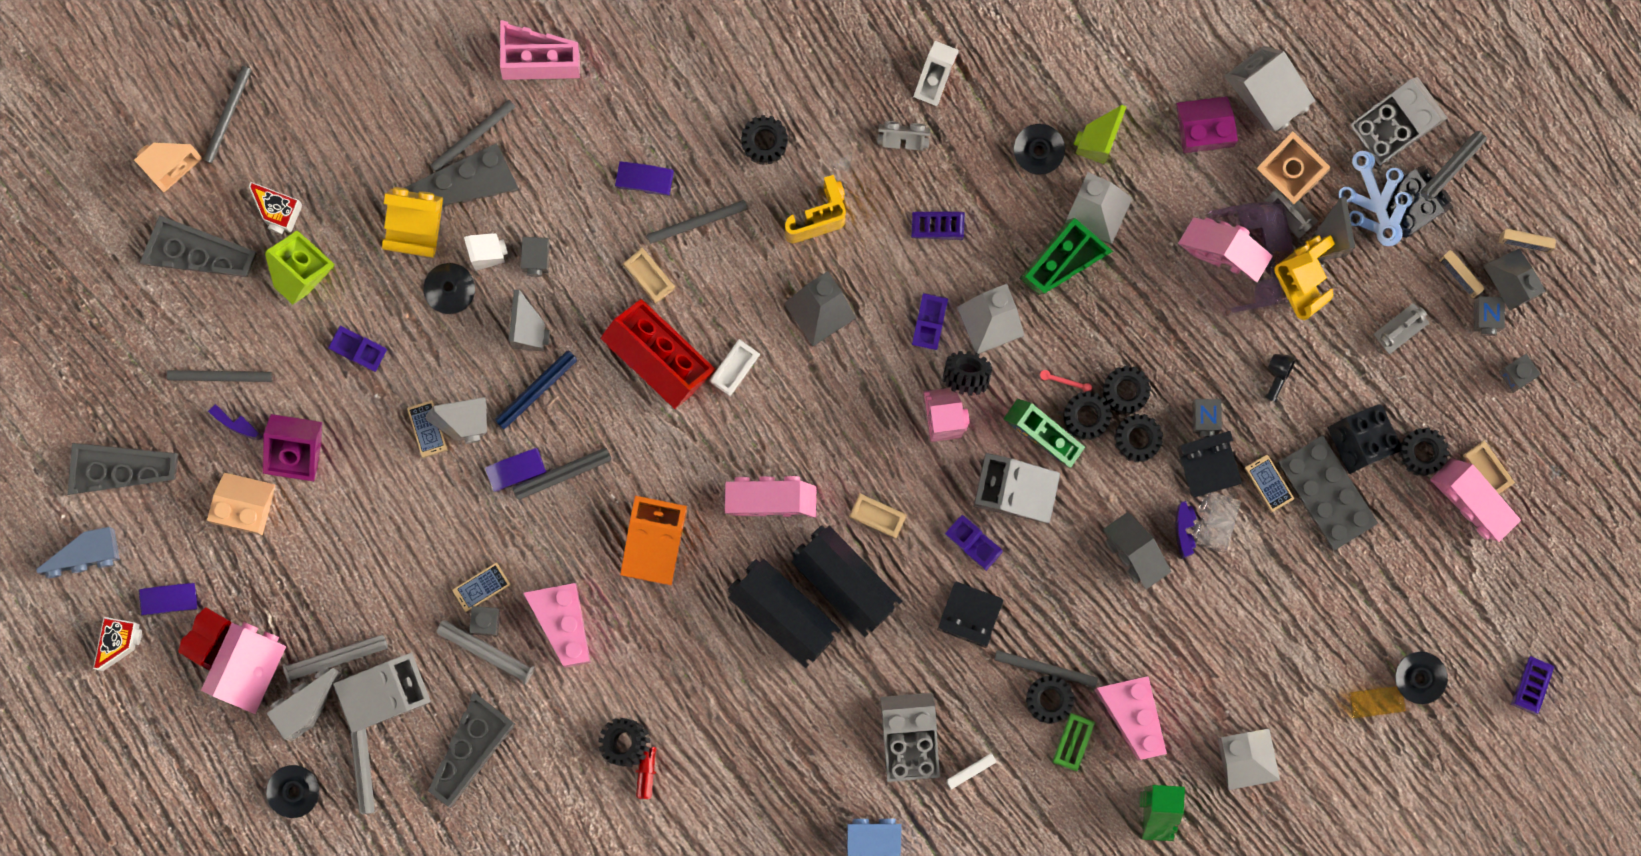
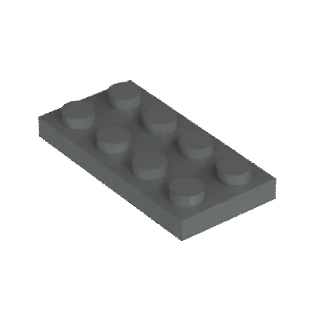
M1323 435L1277 463L1332 551H1335L1378 524Z

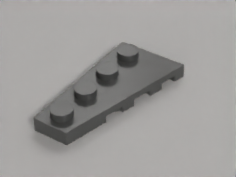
M497 143L404 187L409 192H430L434 196L443 197L442 207L459 202H469L477 198L497 196L501 193L520 191Z
M159 215L140 264L248 277L257 253Z
M72 443L67 495L175 480L178 453Z
M473 691L469 706L462 715L459 728L455 736L452 737L448 752L444 760H442L428 791L451 808L516 724Z

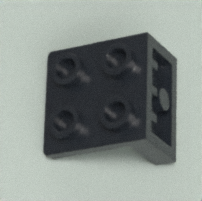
M1231 431L1182 444L1177 448L1192 498L1242 483L1230 445L1234 441Z
M954 582L937 630L987 648L1003 604V599L960 582Z

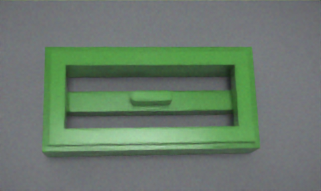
M1070 713L1052 763L1077 772L1095 722ZM1076 720L1078 723L1063 761L1060 759L1072 723ZM1084 723L1088 726L1075 762L1071 764L1069 761Z

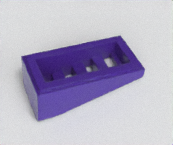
M912 212L911 238L963 240L965 212ZM920 218L925 219L924 232H919ZM930 219H935V232H930ZM941 219L946 220L945 232H940ZM951 220H956V232H951Z
M1529 656L1510 705L1534 715L1538 714L1555 666ZM1536 666L1546 672L1544 675L1532 671V667ZM1529 676L1542 680L1541 685L1528 680ZM1526 685L1538 689L1537 694L1526 690ZM1523 694L1535 699L1534 703L1522 699Z

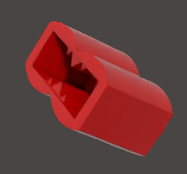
M205 607L196 615L192 630L182 638L178 653L210 671L232 622Z

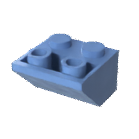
M852 819V824H847V856H901V824H896V819H879V824H869V819Z

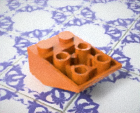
M635 496L620 573L621 576L672 586L687 506Z

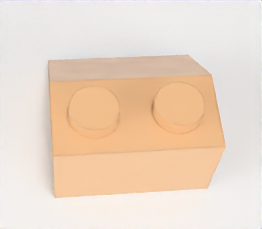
M1292 131L1256 169L1289 201L1295 204L1330 170V166Z
M153 143L150 146L146 145L141 148L137 153L138 157L134 161L165 192L203 158L191 144Z
M224 473L213 495L207 521L212 524L263 536L275 484Z

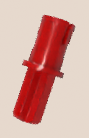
M651 747L649 752H643L646 758L644 760L639 759L638 770H635V773H638L636 797L638 799L648 800L652 797L653 776L656 775V771H654L656 747Z

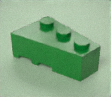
M1076 218L1068 219L1019 279L1036 294H1045L1114 251Z
M1150 785L1144 787L1143 792L1140 791L1139 807L1144 808L1142 840L1174 841V833L1178 831V826L1175 825H1180L1184 815L1185 787Z

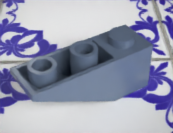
M106 527L83 532L37 568V573L45 575L46 578H55L62 576V571L71 570L72 573L87 571V566L97 565L98 568L113 566V561L120 560L115 529Z

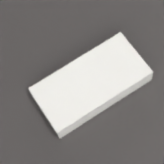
M739 339L713 374L709 383L731 397L760 356V353Z
M989 754L947 779L946 783L950 790L997 761L992 754Z

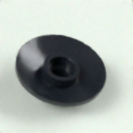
M1033 124L1024 128L1018 134L1014 143V156L1017 163L1025 171L1035 175L1048 174L1057 169L1062 163L1065 156V143L1061 134L1055 128L1046 124ZM1036 147H1041L1044 153L1042 155H1036L1034 153V149Z
M444 263L436 266L428 273L424 281L423 292L427 303L435 311L442 314H456L465 310L471 304L475 295V282L470 272L463 266L455 263ZM446 283L453 284V289L451 291L444 290V285Z
M1414 652L1404 657L1398 664L1395 682L1398 691L1405 699L1415 704H1428L1442 696L1447 687L1448 674L1443 662L1435 655L1428 652ZM1417 674H1422L1424 677V681L1421 684L1415 680Z
M289 765L277 770L269 779L266 789L267 800L271 808L277 814L286 818H299L311 812L316 806L320 794L319 783L314 774L305 767L298 765ZM292 787L299 789V794L296 797L290 795Z

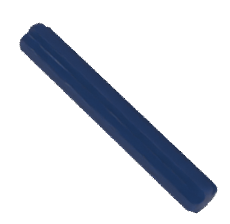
M569 350L560 356L495 418L496 423L502 429H506L577 362L576 356Z

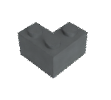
M1129 512L1103 529L1108 538L1105 544L1113 554L1119 553L1117 554L1118 558L1125 567H1129V570L1126 572L1135 584L1139 582L1147 590L1171 572L1155 539Z

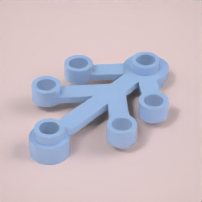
M1359 151L1353 156L1352 164L1356 170L1361 171L1371 199L1356 193L1351 187L1341 188L1339 198L1344 197V192L1349 190L1351 197L1347 199V202H1353L1375 212L1379 223L1365 218L1364 214L1360 211L1350 212L1351 225L1361 226L1375 232L1378 241L1384 246H1394L1402 238V228L1399 224L1406 208L1412 203V196L1407 192H1399L1395 197L1397 206L1391 218H1389L1386 209L1397 184L1403 179V172L1399 168H1390L1386 173L1387 182L1382 193H1380L1372 171L1375 165V158L1370 152ZM1361 156L1366 158V163L1363 166H1360L1358 163ZM1393 171H1397L1399 174L1397 180H1392L1391 178ZM1402 195H1406L1408 198L1407 203L1404 205L1400 203ZM1358 214L1360 216V221L1355 224L1352 220L1353 215ZM1388 228L1393 232L1390 238L1385 236V231Z

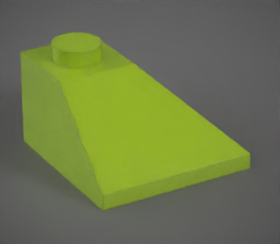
M1120 105L1087 124L1084 132L1078 131L1073 144L1078 146L1075 154L1105 164L1127 106Z
M298 230L268 249L265 253L274 288L292 305L308 295L335 265Z

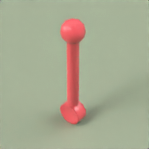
M1043 370L1040 373V378L1043 381L1050 379L1083 389L1084 392H1091L1093 389L1090 383L1081 384L1051 375L1048 370Z

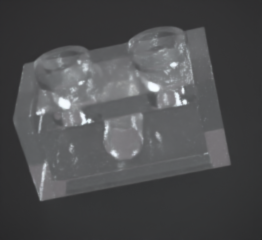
M1214 492L1209 493L1207 498L1203 497L1199 507V512L1203 513L1200 522L1195 523L1192 536L1195 537V544L1225 553L1229 546L1241 501Z

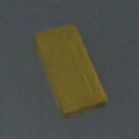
M1397 686L1349 693L1353 719L1406 711L1404 697L1398 691Z

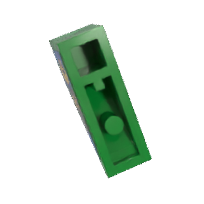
M1017 398L1003 418L1016 431L1069 468L1073 466L1085 449V446L1030 402Z

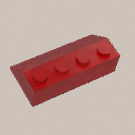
M642 299L616 317L600 337L611 350L674 409L689 399L716 370Z

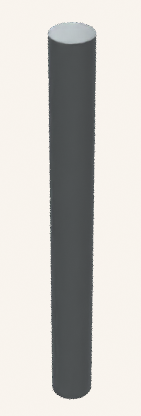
M241 67L205 152L203 161L209 164L213 163L249 78L251 69L248 67Z
M510 99L431 163L430 166L433 170L438 172L511 112L515 105Z
M742 200L649 233L647 237L650 244L748 209L745 201Z
M167 370L168 381L272 382L273 379L272 372Z
M998 650L995 654V661L1057 676L1058 678L1095 688L1098 682V677Z

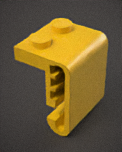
M834 175L824 177L823 189L828 203L804 211L806 227L796 230L794 215L787 218L785 238L789 243H798L839 230L844 226L846 210L843 200L845 193L841 181H836Z
M393 187V189L385 193L384 204H387L384 226L386 235L382 241V250L434 258L443 197L434 196L430 192L415 193L409 192L405 188Z
M1317 235L1307 240L1305 245L1295 249L1292 254L1275 266V274L1296 316L1300 320H1307L1333 298L1332 288L1320 295L1316 287L1327 278L1317 258L1335 245L1331 235L1322 239L1320 235Z

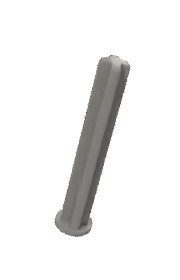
M443 620L437 628L439 635L523 681L524 685L527 684L535 670V666H527L446 620Z
M378 635L289 665L284 663V673L290 684L294 679L321 671L326 667L330 668L388 648L387 641L384 635Z
M365 728L351 733L360 814H370L375 811Z

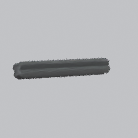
M1476 131L1421 190V196L1426 201H1431L1486 142V136L1481 131Z
M603 448L513 487L515 497L518 500L608 463L611 461L610 453L607 448Z

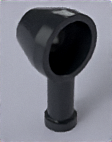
M1285 354L1273 355L1268 369L1276 377L1265 398L1277 402L1282 386L1293 369L1296 361L1295 357Z

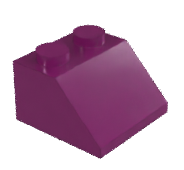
M1227 96L1176 103L1183 154L1232 148L1238 142L1235 118Z
M271 414L264 431L263 474L314 482L322 443V422Z

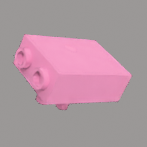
M243 622L242 626L232 623L201 691L256 714L286 646L277 643L279 637L264 631L263 636L257 634L258 628Z

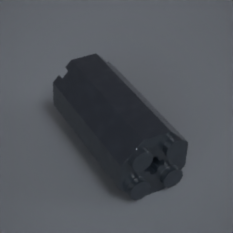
M821 525L812 533V541L807 546L802 543L792 553L794 558L792 564L865 639L869 634L866 630L869 629L873 632L894 611L893 609L896 607L893 604L895 603L899 606L903 601L830 525L827 528Z
M755 559L746 569L748 575L742 581L737 578L728 588L730 593L728 599L806 670L809 667L807 661L810 660L813 663L834 640L832 633L834 632L838 635L841 629L765 559L761 562Z

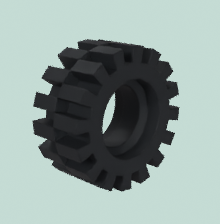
M761 115V118L756 116L752 118L751 122L748 121L746 123L745 129L743 128L741 137L742 148L745 151V155L751 158V161H757L762 165L767 162L772 164L774 160L778 161L780 156L786 152L788 145L786 128L782 126L780 120L776 121L773 116L769 118L765 117V115ZM760 131L771 132L775 138L773 146L768 149L757 147L754 141L756 134Z
M958 351V354L954 352L951 356L947 357L943 372V382H946L945 386L947 388L951 387L953 392L959 390V394L962 395L964 392H967L968 396H972L973 392L976 395H979L981 392L984 393L986 388L988 389L992 373L990 361L986 362L987 358L984 356L979 358L980 354L978 353L971 355V351H967L966 354L963 351Z
M1118 367L1106 378L1102 389L1103 397L1106 399V403L1113 408L1114 412L1118 411L1123 415L1125 413L1133 414L1142 409L1148 401L1151 391L1149 379L1144 376L1145 373L1142 370L1141 372L1138 371L1137 367ZM1127 380L1134 383L1137 389L1134 398L1124 400L1119 397L1117 385L1122 381Z
M1086 391L1085 393H1078L1069 400L1064 409L1063 421L1067 426L1066 429L1072 433V436H1077L1081 440H1092L1096 437L1098 438L1106 431L1111 422L1112 412L1110 413V405L1105 402L1106 399L1104 397L1101 398L1096 392L1093 394L1090 391ZM1090 406L1095 409L1097 420L1094 424L1086 426L1079 422L1077 413L1081 407Z
M1145 414L1128 416L1116 429V434L1114 435V440H1116L1115 447L1120 451L1119 454L1125 456V459L1128 461L1133 460L1137 463L1139 461H1147L1157 454L1162 446L1163 432L1160 431L1161 426L1156 424L1154 418H1149ZM1140 428L1146 431L1149 440L1145 447L1136 448L1131 445L1129 434L1133 429Z
M1427 427L1424 429L1418 428L1405 436L1400 446L1399 457L1402 458L1400 462L1402 465L1405 464L1408 472L1412 471L1417 476H1427L1439 471L1446 464V458L1449 456V451H1447L1449 446L1448 442H1444L1445 437L1438 434L1439 431H1432ZM1426 442L1432 446L1434 453L1430 461L1423 462L1416 458L1414 449L1418 443Z
M1053 675L1043 676L1033 682L1027 691V709L1032 714L1031 716L1039 720V722L1047 724L1057 723L1066 718L1072 711L1074 693L1071 690V686L1064 679ZM1048 689L1056 691L1060 696V704L1053 710L1045 709L1040 703V695Z
M615 718L612 720L613 723L608 722L605 725L608 729H602L600 732L604 735V738H599L598 740L599 743H603V746L599 747V750L604 752L602 757L607 759V762L622 767H633L632 764H640L638 759L644 760L646 755L643 752H649L650 747L645 746L646 743H650V738L645 737L649 734L648 731L643 729L644 726L641 723L627 718ZM627 732L632 738V743L627 752L621 753L617 748V741L622 733Z

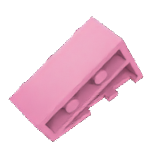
M500 20V69L502 79L580 78L578 42L548 33L544 35L534 32L530 28H520Z
M1193 217L1178 242L1180 246L1194 257L1220 267L1221 263L1232 266L1231 272L1239 274L1242 271L1255 282H1258L1273 255L1248 236L1250 232L1240 225L1232 227L1224 221L1216 223L1207 217L1204 220Z
M951 388L924 391L930 441L937 442L962 438L964 431H967L969 414L968 409H963L962 401L957 391L953 392Z
M1451 458L1430 479L1460 510L1462 515L1477 527V532L1486 540L1491 539L1500 542L1521 521L1473 464Z
M785 476L784 481H775V477H759V481H750L749 477H735L734 482L725 483V513L732 516L783 515V517H791V515H806L808 517H816V486L800 481V477Z
M573 583L523 593L562 665L566 668L591 663L577 585Z
M1148 676L1094 689L1138 761L1167 754Z

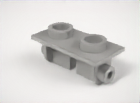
M885 121L884 125L879 124L878 132H883V134H878L877 144L882 145V147L900 149L901 139H905V149L923 151V148L929 149V138L924 137L930 136V128H925L924 124L911 123L910 127L899 126L900 123L895 121Z
M1278 189L1274 190L1264 200L1298 238H1301L1318 222L1300 200L1293 204Z
M1413 303L1373 335L1387 353L1391 354L1429 324V321L1425 318L1427 313L1422 307L1418 309Z

